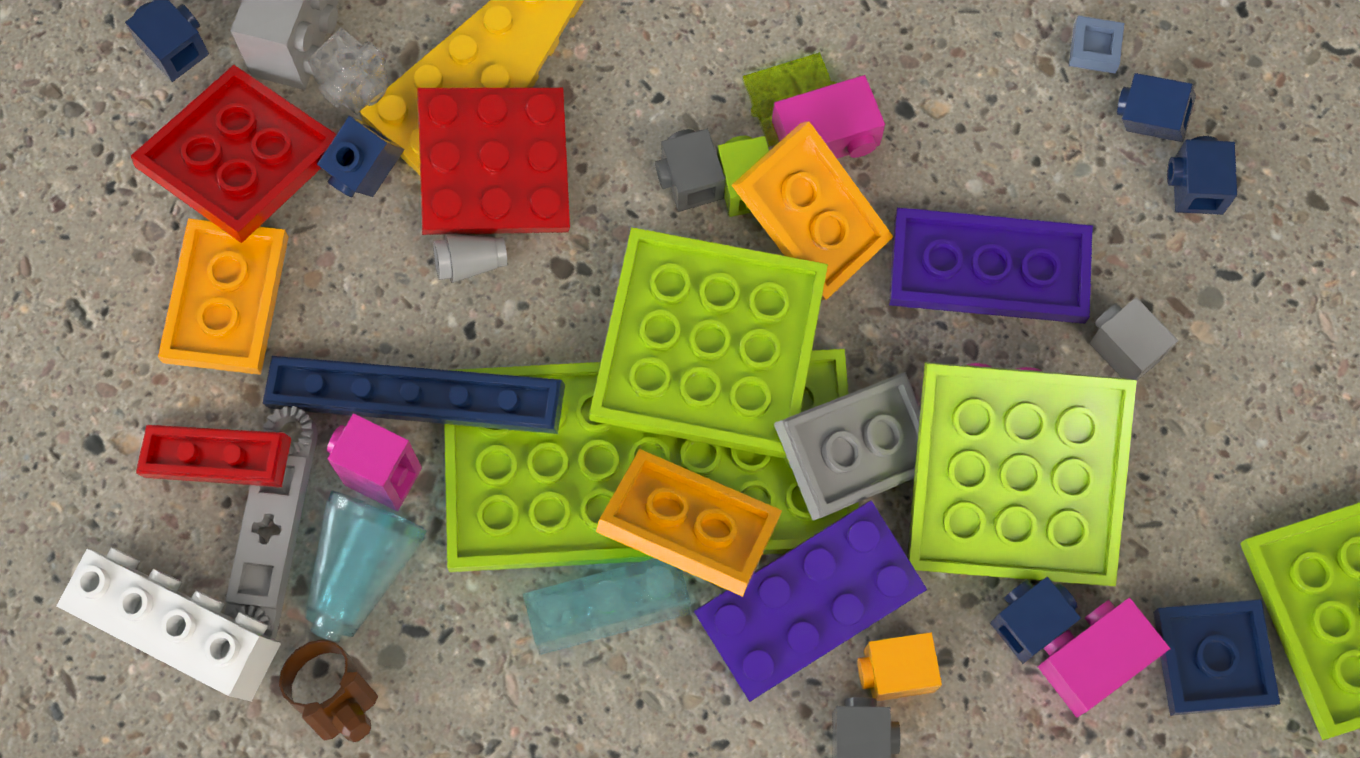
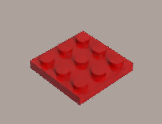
M233 65L130 156L135 168L240 243H243L321 169L317 164L337 134Z
M563 87L418 88L422 235L569 232L570 213Z

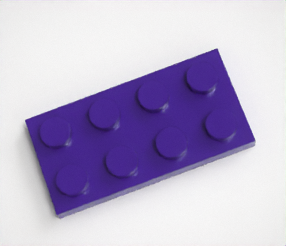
M897 207L894 220L889 306L1086 324L1090 318L1093 225Z
M872 500L756 571L743 597L726 590L695 609L694 613L745 696L751 702L922 594L927 588Z

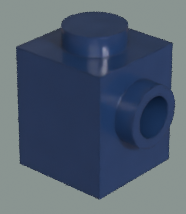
M153 0L140 6L134 15L125 21L137 45L171 82H174L209 55L197 31L200 24L184 4L176 8L169 0Z
M1134 73L1131 88L1124 86L1121 91L1117 115L1123 116L1122 121L1127 132L1184 143L1196 99L1194 86L1192 83Z
M348 116L317 165L331 174L328 183L343 194L353 197L355 193L374 197L405 149L370 124Z
M1199 136L1191 140H1185L1177 155L1169 159L1167 167V183L1169 186H1174L1175 212L1223 215L1237 197L1235 142L1218 141L1217 138L1212 136Z
M1047 576L1035 586L1027 579L1004 597L1009 606L1001 611L990 624L1021 663L1024 664L1071 628L1081 617L1075 611L1078 606L1071 593L1059 583L1054 585Z

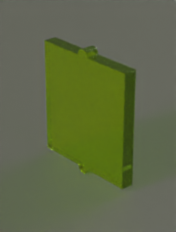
M820 52L742 77L752 103L751 116L757 117L763 134L766 137L768 147L776 145L780 141L772 122L774 102L837 83L831 81Z

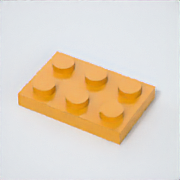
M810 121L802 122L731 185L784 256L828 264L821 300H827L894 237Z
M188 218L158 358L162 363L261 375L289 238L285 229L259 227L243 243H240L211 221Z
M639 449L602 513L596 532L743 597L774 532L782 510Z

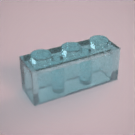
M656 558L523 593L539 655L690 615L691 607L682 570Z

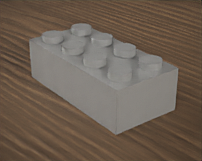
M242 0L230 31L251 76L305 90L311 74L316 75L320 69L323 57L321 46L326 33L331 34L335 29L338 18L336 6L339 0Z

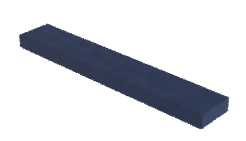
M272 356L262 404L271 409H283L286 406L288 408L294 406L305 412L350 416L354 413L361 417L558 434L565 384L560 379Z

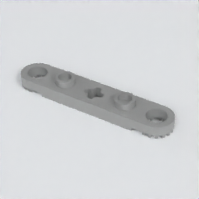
M286 406L281 410H275L272 416L269 415L267 417L268 421L263 425L264 432H279L289 422H300L303 430L301 432L302 437L298 438L299 441L297 443L293 442V445H290L282 487L250 485L225 600L227 603L225 615L235 619L238 612H241L267 624L268 627L264 635L274 640L277 637L318 436L315 422L306 412L294 406L289 408ZM270 519H273L274 524L281 529L280 535L271 536L269 543L265 544V539L258 534V530L260 527H268Z

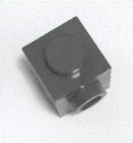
M708 128L696 132L691 129L681 130L672 134L667 140L661 141V160L655 161V168L662 189H671L678 212L724 199L726 179Z
M868 697L846 698L845 706H836L832 712V758H891V754H899L900 724L898 721H891V707H877V699Z

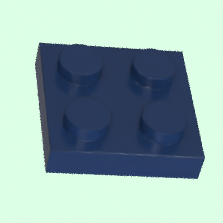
M1261 599L1163 607L1153 611L1156 631L1170 647L1166 653L1160 656L1170 716L1268 708L1280 705Z

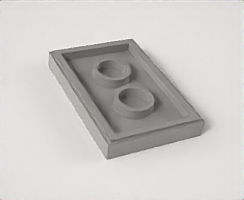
M906 372L774 423L812 520L827 516L914 479L921 409Z

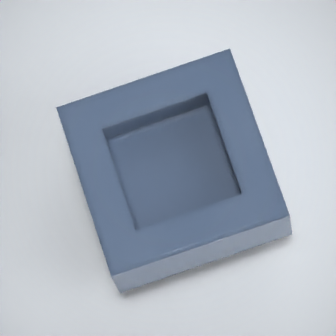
M1077 16L1073 26L1069 66L1116 73L1120 65L1125 23Z

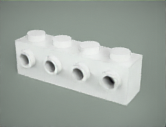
M111 547L107 556L86 549L57 607L227 696L252 702L281 645L280 642L264 635L268 627L267 624L241 612H238L236 618L233 619L221 613L225 603L198 590H195L191 598L178 591L182 583L180 580L156 569H152L148 576L136 570L140 560Z

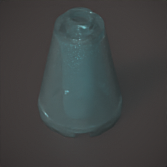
M332 490L328 500H326L305 618L313 623L310 629L312 633L339 643L342 635L354 637L424 541L427 530L388 510L378 509L365 504L363 500Z

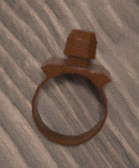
M321 639L304 644L288 657L280 672L279 687L282 695L302 714V718L324 741L333 739L341 733L348 741L359 742L370 733L371 720L366 711L375 705L378 695L357 672L353 659L342 647L334 641ZM327 653L344 656L345 672L339 684L341 688L331 698L321 704L318 702L308 704L294 702L292 698V684L298 671L308 661L318 655Z

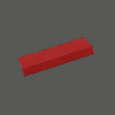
M146 425L136 474L152 479L282 487L292 438L282 432Z

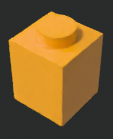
M932 632L870 641L864 649L865 657L857 659L862 689L871 688L872 698L877 699V701L935 693L942 686Z

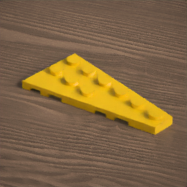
M490 0L360 111L362 120L405 149L400 157L420 175L418 88H533L539 78L538 73L548 56H552L559 44L560 35L570 18L575 17L584 0Z

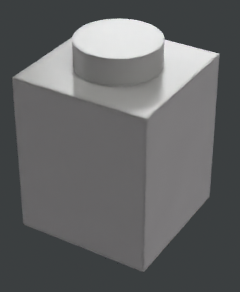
M1136 297L1124 308L1115 303L1095 321L1094 324L1099 330L1089 344L1121 378H1131L1138 381L1165 358L1179 340Z

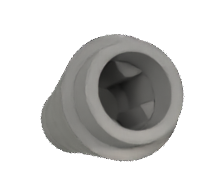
M445 234L444 240L433 241L435 267L439 280L450 279L451 283L495 270L498 267L507 266V252L503 237L493 238Z

